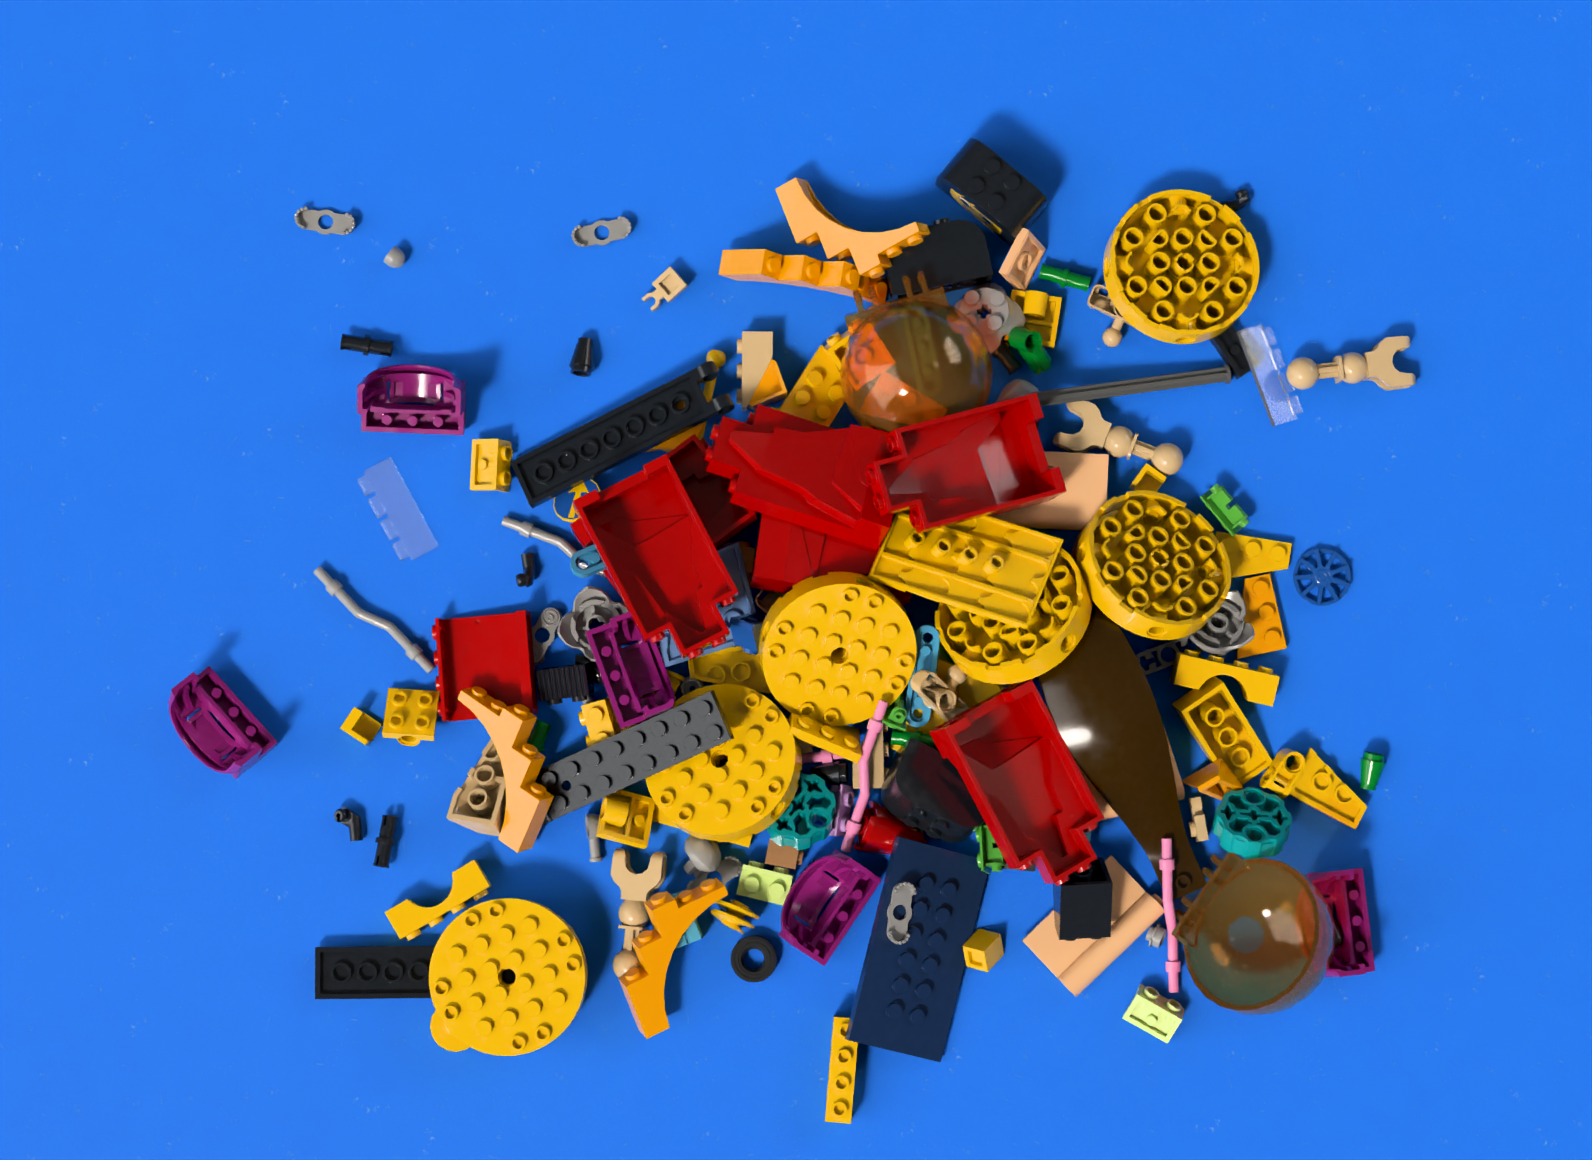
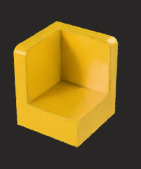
M1146 463L1129 488L1133 491L1147 490L1157 492L1167 477Z
M354 707L340 729L364 745L369 746L382 727V724Z
M978 929L962 946L966 966L989 972L1004 955L1001 934L984 929Z

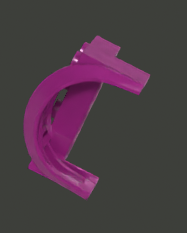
M402 364L374 370L364 377L357 386V414H361V431L464 435L466 430V381H461L448 370L429 365ZM389 380H390V399L387 398V382H388ZM443 384V400L441 401ZM397 402H419V403H430V404H436V405H408V404H396V403H397Z
M629 612L610 618V623L585 631L620 730L638 725L670 710L674 706V691L657 644H652L651 641L644 642ZM635 640L640 641V642H638V643H635V644L629 645V646H627V647L621 648L622 645L627 644V643H630V642H632V641H635ZM656 691H657V693H655V694L649 695V696L644 697V698H640V697H642V696H645V695H647V694H650V693H653V692H656Z
M210 666L198 675L194 672L171 689L168 704L172 724L186 747L210 769L232 775L237 779L275 748L277 741ZM198 708H202L200 711H198L195 715H193L190 719L187 720V717L190 714H192ZM208 711H210L218 719V721L234 737L235 741L217 724V722L213 719V717L210 715Z
M835 849L832 854L824 856L809 865L792 885L783 904L781 931L778 935L825 966L881 882V879L852 858ZM824 871H828L829 873L839 879V882L830 877L829 875H827ZM838 888L837 893L835 894V896L833 897V899L831 900V902L829 903V905L827 906L819 920L815 922L827 900ZM795 915L803 921H805L806 923H808L810 926H806L797 919H795Z
M1363 868L1308 873V880L1298 901L1297 928L1303 950L1310 962L1319 971V977H1344L1375 971ZM1321 895H1329V896H1330V897H1324V898H1316V899H1313L1314 896H1321ZM1335 903L1337 922L1343 936V943L1341 946L1338 945L1334 952L1320 953L1319 951L1331 949L1325 943V938L1330 934L1318 920L1317 915L1326 909L1333 917V904Z

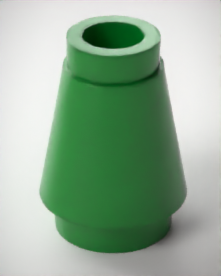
M1364 752L1363 757H1360V788L1376 790L1386 764L1384 761L1385 755Z

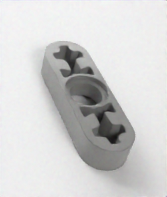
M1190 636L1175 639L1138 653L1136 658L1140 662V657H1143L1145 660L1153 658L1154 656L1151 652L1155 651L1156 660L1161 665L1156 667V662L1151 663L1147 666V671L1141 667L1144 674L1148 675L1172 666L1174 660L1171 662L1162 660V649L1169 647L1173 649L1176 655V651H1180L1175 643L1179 642V647H1183L1188 644L1187 639H1190ZM1198 646L1195 648V651L1200 652L1199 654L1203 651Z

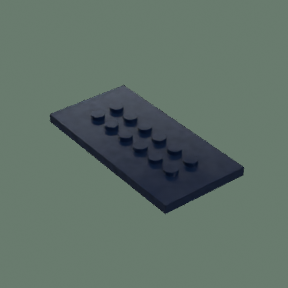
M895 836L845 1036L846 1040L941 1062L965 966L962 946L973 934L987 873L979 868L977 857ZM910 882L916 888V895H912V916L908 922L907 929L910 937L906 943L900 945L892 942L887 936V909L891 902L893 887L898 883ZM903 905L896 906L893 910L894 917L897 920L904 918L906 914L905 907Z

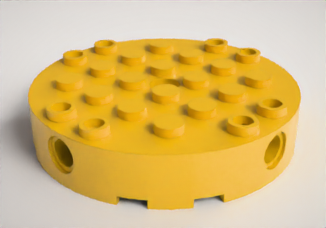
M1183 189L1166 190L1151 194L1148 198L1133 205L1126 212L1109 237L1103 259V274L1108 294L1114 306L1125 320L1151 338L1172 344H1194L1212 339L1227 330L1248 307L1256 291L1260 267L1258 251L1251 233L1247 232L1240 222L1241 218L1226 204L1224 206L1207 194Z
M1147 490L1129 491L1125 495L1114 496L1100 507L1080 535L1077 546V566L1083 575L1091 599L1113 622L1142 637L1157 640L1180 639L1200 630L1219 610L1227 598L1231 585L1230 561L1223 542H1218L1213 534L1214 528L1200 513L1195 515L1185 507L1186 503L1172 496Z
M1061 547L1029 626L1026 629L1016 628L986 616L981 617L943 602L939 603L938 611H935V627L939 631L940 642L954 663L965 674L985 683L1014 684L1046 673L1061 663L1074 650L1088 627L1091 617L1092 599L1080 569L1070 554Z
M828 572V575L816 578L811 576L793 585V589L783 597H779L763 621L758 652L767 685L775 699L787 711L813 718L831 726H845L872 718L879 700L888 702L889 707L904 691L915 667L917 654L916 638L903 605L886 586L868 579L867 576L862 574Z
M715 684L687 693L676 700L672 708L714 690L734 739L646 778V784L658 808L682 831L702 840L732 842L760 833L772 825L785 812L799 786L798 780L800 770H802V753L798 739L793 734L788 735L790 730L788 719L770 699L744 686ZM728 759L726 765L719 768L720 761Z
M500 898L482 902L457 916L446 927L437 941L429 967L430 994L435 1010L443 1024L457 1039L469 1047L483 1053L498 1056L526 1054L538 1050L558 1038L571 1025L580 1011L588 981L585 953L579 938L570 925L550 908L534 901L519 898ZM506 969L513 970L516 975L515 981L511 984L506 983L502 978L503 972Z

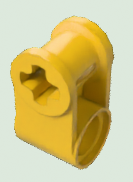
M1289 748L1281 749L1276 754L1269 768L1262 775L1259 782L1260 787L1270 789L1281 799L1286 798L1304 769L1305 759L1303 755ZM1293 755L1294 762L1290 767H1287V758Z

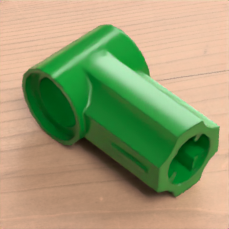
M1015 326L1010 331L1008 337L1009 344L1013 348L1018 349L1032 373L1046 372L1052 366V359L1042 345V337L1039 332L1022 326Z

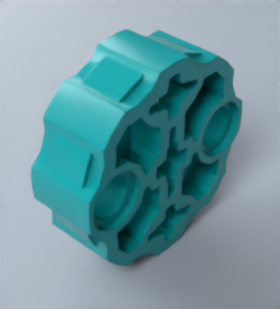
M800 772L798 780L800 794L796 791L793 800L785 812L766 830L770 834L771 840L779 846L787 845L797 850L811 848L817 841L825 840L832 831L836 801L834 793L830 792L825 786V780L816 774L807 775ZM817 821H821V822H823L825 825H824V826H821V827H817V826H815L813 823H814V822H817Z
M1246 787L1239 791L1231 790L1223 795L1222 802L1216 808L1212 829L1213 833L1220 840V846L1227 852L1241 855L1244 859L1258 860L1267 856L1274 857L1282 851L1283 844L1288 840L1292 816L1286 810L1284 801L1275 794H1268L1260 788Z

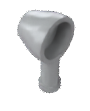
M595 813L585 814V826L591 856L589 858L590 862L603 860L600 853L599 837H596L600 814Z

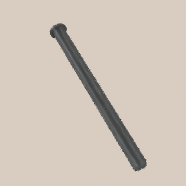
M1224 364L1223 367L1032 393H1037L1040 406L1220 382L1230 384L1231 371L1229 365Z

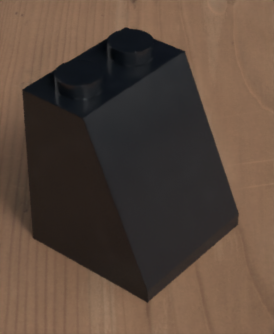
M1097 857V859L1090 862L1091 867L1080 873H1077V871L1069 875L1070 879L1058 886L1053 883L1054 920L1059 940L1074 941L1084 938L1101 939L1102 937H1111L1113 883L1103 857Z

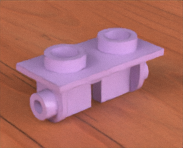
M841 784L840 786L831 785L829 791L834 793L836 812L833 818L832 831L829 835L844 837L846 834L845 826L847 820L851 819L850 810L855 798L853 787Z

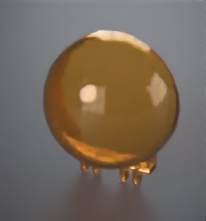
M923 271L917 272V278L922 287L921 292L913 294L912 283L907 275L902 277L907 296L885 303H879L874 286L868 287V294L873 303L872 307L864 309L861 293L859 291L853 292L858 311L845 314L844 316L850 336L841 357L840 382L847 407L860 426L890 433L897 428L986 406L992 388L993 367L990 351L984 337L968 316L949 304L944 285L931 289L928 288Z
M1229 852L1222 859L1213 854L1210 859L1218 868L1215 872L1206 867L1202 869V873L1209 880L1194 901L1183 896L1181 902L1189 909L1185 914L1175 909V916L1179 923L1171 933L1184 946L1187 968L1194 984L1206 998L1217 1005L1245 1015H1269L1294 1007L1309 997L1320 985L1330 967L1335 949V928L1332 913L1322 892L1305 874L1281 861L1267 858L1244 859L1241 855Z

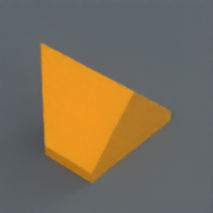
M771 359L748 404L752 410H755L758 404L767 406L785 400L787 397V389L777 362Z
M1221 758L1182 780L1183 784L1197 788L1199 792L1221 801L1223 795L1227 792L1243 790L1242 784Z

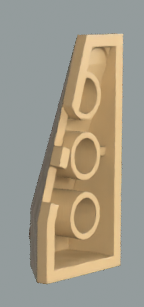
M490 739L482 751L480 760L467 773L468 777L461 788L458 787L454 792L446 818L477 833L499 836L505 816L506 786L501 760L493 740Z

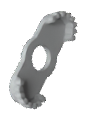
M305 206L298 209L294 217L295 223L301 229L317 231L323 235H348L355 228L354 218L349 213L344 215L330 210H310ZM324 215H328L333 219V224L329 229H322L319 226V219Z
M619 216L618 219L611 221L599 220L592 225H578L572 230L571 237L572 241L579 247L605 246L612 241L628 237L632 227L628 219ZM599 226H605L609 230V236L604 240H599L595 237L594 232Z
M554 607L543 610L536 625L532 627L535 665L542 664V661H545L544 655L548 647L554 642L555 632L563 617L562 613ZM540 628L547 629L550 634L549 639L544 643L538 642L535 638V634Z
M732 856L725 857L721 861L718 869L715 871L721 874V882L724 885L734 877L739 876L742 866H740L741 862ZM704 872L699 878L693 881L690 880L686 890H692L700 886L703 881L707 880V875L710 872Z
M910 882L898 883L893 887L891 902L887 909L888 923L886 932L888 938L895 944H904L910 937L907 929L908 922L912 916V895H916V888ZM898 905H903L906 909V914L901 920H897L893 915V910Z

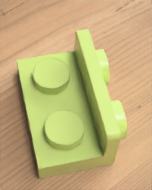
M750 860L748 865L743 864L736 894L783 906L793 880V876L788 875L789 870L775 866L773 871L763 869V863Z
M1140 984L1122 1018L1168 1044L1183 1020L1185 1009L1179 1002L1161 996L1156 989Z

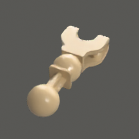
M1387 337L1377 343L1371 352H1365L1362 355L1356 352H1348L1342 356L1334 357L1332 363L1316 364L1307 357L1296 358L1287 367V380L1293 387L1301 390L1311 388L1318 379L1334 378L1336 384L1342 381L1349 384H1356L1362 380L1373 381L1386 391L1409 388L1416 384L1415 375L1413 373L1399 372L1395 369L1392 361L1393 355L1396 352L1404 351L1411 346L1410 337Z
M1088 401L1066 403L1067 409L1082 419L1084 423L1083 428L1076 434L1057 433L1052 440L1055 446L1071 453H1086L1090 449L1103 451L1104 448L1111 456L1118 458L1127 456V460H1130L1131 455H1135L1151 461L1153 468L1163 475H1173L1181 469L1184 457L1180 448L1175 444L1163 443L1155 447L1138 441L1139 434L1135 433L1134 436L1127 427L1119 425L1111 427L1112 423L1105 421L1101 417L1100 410L1095 404Z
M617 848L614 851L611 877L620 887L621 899H625L618 911L619 919L622 925H618V928L625 929L623 950L618 952L613 960V971L618 978L625 975V972L629 969L641 967L631 940L640 934V930L646 931L648 929L644 926L648 923L650 917L644 902L650 900L654 890L658 889L666 879L667 856L664 852L653 853L648 869L638 874L631 868L630 854L626 849Z

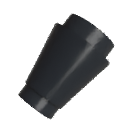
M578 338V343L569 364L573 375L588 377L591 376V371L594 370L593 340L590 338Z
M840 760L810 768V775L816 774L825 780V784L840 786L842 783H848L847 763H841Z

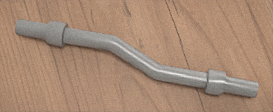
M504 516L501 525L520 532L519 535L524 537H534L555 545L570 558L577 552L564 538L536 528L533 523L528 521L521 522L508 516ZM583 562L578 564V566H580L582 569L588 567L587 564ZM602 571L599 572V573H596L597 575H600V576L606 578V576L603 574Z
M321 566L313 572L326 586V591L332 597L336 596L356 618L386 630L404 648L405 654L412 661L415 660L428 674L435 669V666L422 653L423 650L416 643L413 644L393 622L363 610L342 589L344 586L337 579L334 580Z

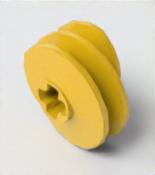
M730 899L731 903L722 900L715 902L725 912L712 909V915L724 925L741 934H744V932L739 927L740 925L752 929L755 927L744 916L758 920L760 918L749 907L737 900Z

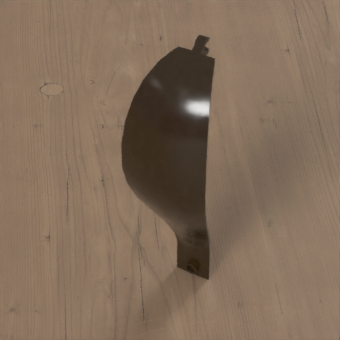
M1092 600L1089 624L1078 645L1061 663L1037 677L1046 704L1070 753L1089 781L1142 846L1152 863L1161 886L1162 870H1159V859H1162L1161 838H1172V859H1175V870H1172L1173 900H1176L1208 885L1185 832L1163 722L1153 692L1126 637L1118 625L1108 618Z

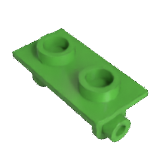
M1216 483L1200 497L1206 508L1221 522L1222 527L1232 537L1250 523L1247 519L1249 516L1237 503L1233 507L1228 505L1233 498L1223 485L1220 487Z
M905 689L887 707L882 719V723H885L892 729L906 731Z
M984 822L975 831L977 842H980V852L977 853L978 866L981 868V871L987 874H991V868L992 872H1001L1002 867L1005 866L1004 857L999 848H994L996 842Z

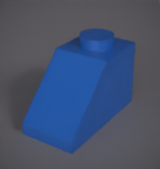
M754 613L731 617L729 623L734 644L743 647V651L746 653L758 654L759 637L765 617Z

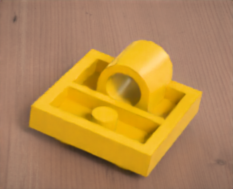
M1011 290L1010 299L1021 307L1025 315L1026 323L1023 327L1039 332L1042 337V345L1046 348L1054 349L1062 297L1049 296L1047 293L1034 290L1026 292ZM1004 335L1003 341H1009V335Z
M388 688L382 729L383 738H397V741L405 746H416L420 744V740L434 741L438 716L437 703L440 700V691Z
M619 790L602 799L596 837L645 849L648 846L655 807L653 798L624 790Z

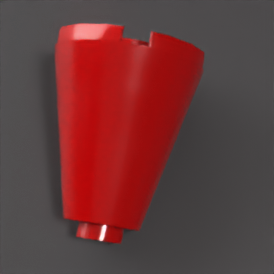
M869 801L868 804L871 807L869 809L865 808L860 822L862 824L859 834H856L858 835L857 842L854 841L852 846L853 849L858 851L891 855L895 836L927 844V840L924 839V833L915 827L907 826L903 823V820L892 815L877 802Z

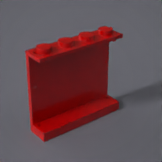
M521 610L508 614L453 619L435 618V625H432V636L437 643V650H434V663L436 666L438 665L439 676H436L435 683L437 691H440L441 701L437 703L439 717H442V721L452 722L478 719L468 707L458 700L461 690L475 686L485 689L489 696L504 702L506 707L521 704L526 706L532 714H538L530 611Z

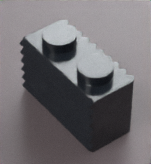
M590 662L536 670L539 701H547L548 705L563 703V698L572 697V702L587 700V695L594 693Z

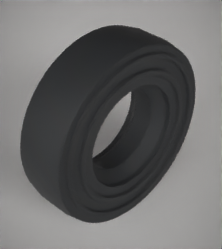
M748 936L741 939L734 946L731 953V966L735 974L747 982H760L767 979L773 973L777 964L775 948L767 939L760 936ZM750 949H758L764 955V963L758 969H750L744 963V955Z

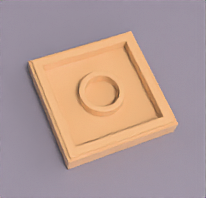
M1023 228L1014 240L999 273L1015 290L1025 291L1046 248L1028 229Z

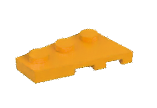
M1270 573L1244 579L1242 598L1246 606L1244 620L1253 626L1255 636L1251 642L1237 648L1236 659L1286 649L1287 646Z

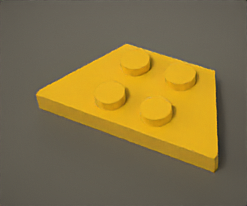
M823 345L818 347L778 410L829 427L851 393V390Z

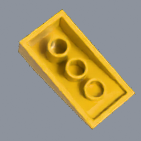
M1216 676L1206 680L1199 690L1192 689L1172 703L1184 725L1209 761L1212 763L1221 758L1242 785L1271 765V757L1224 682Z

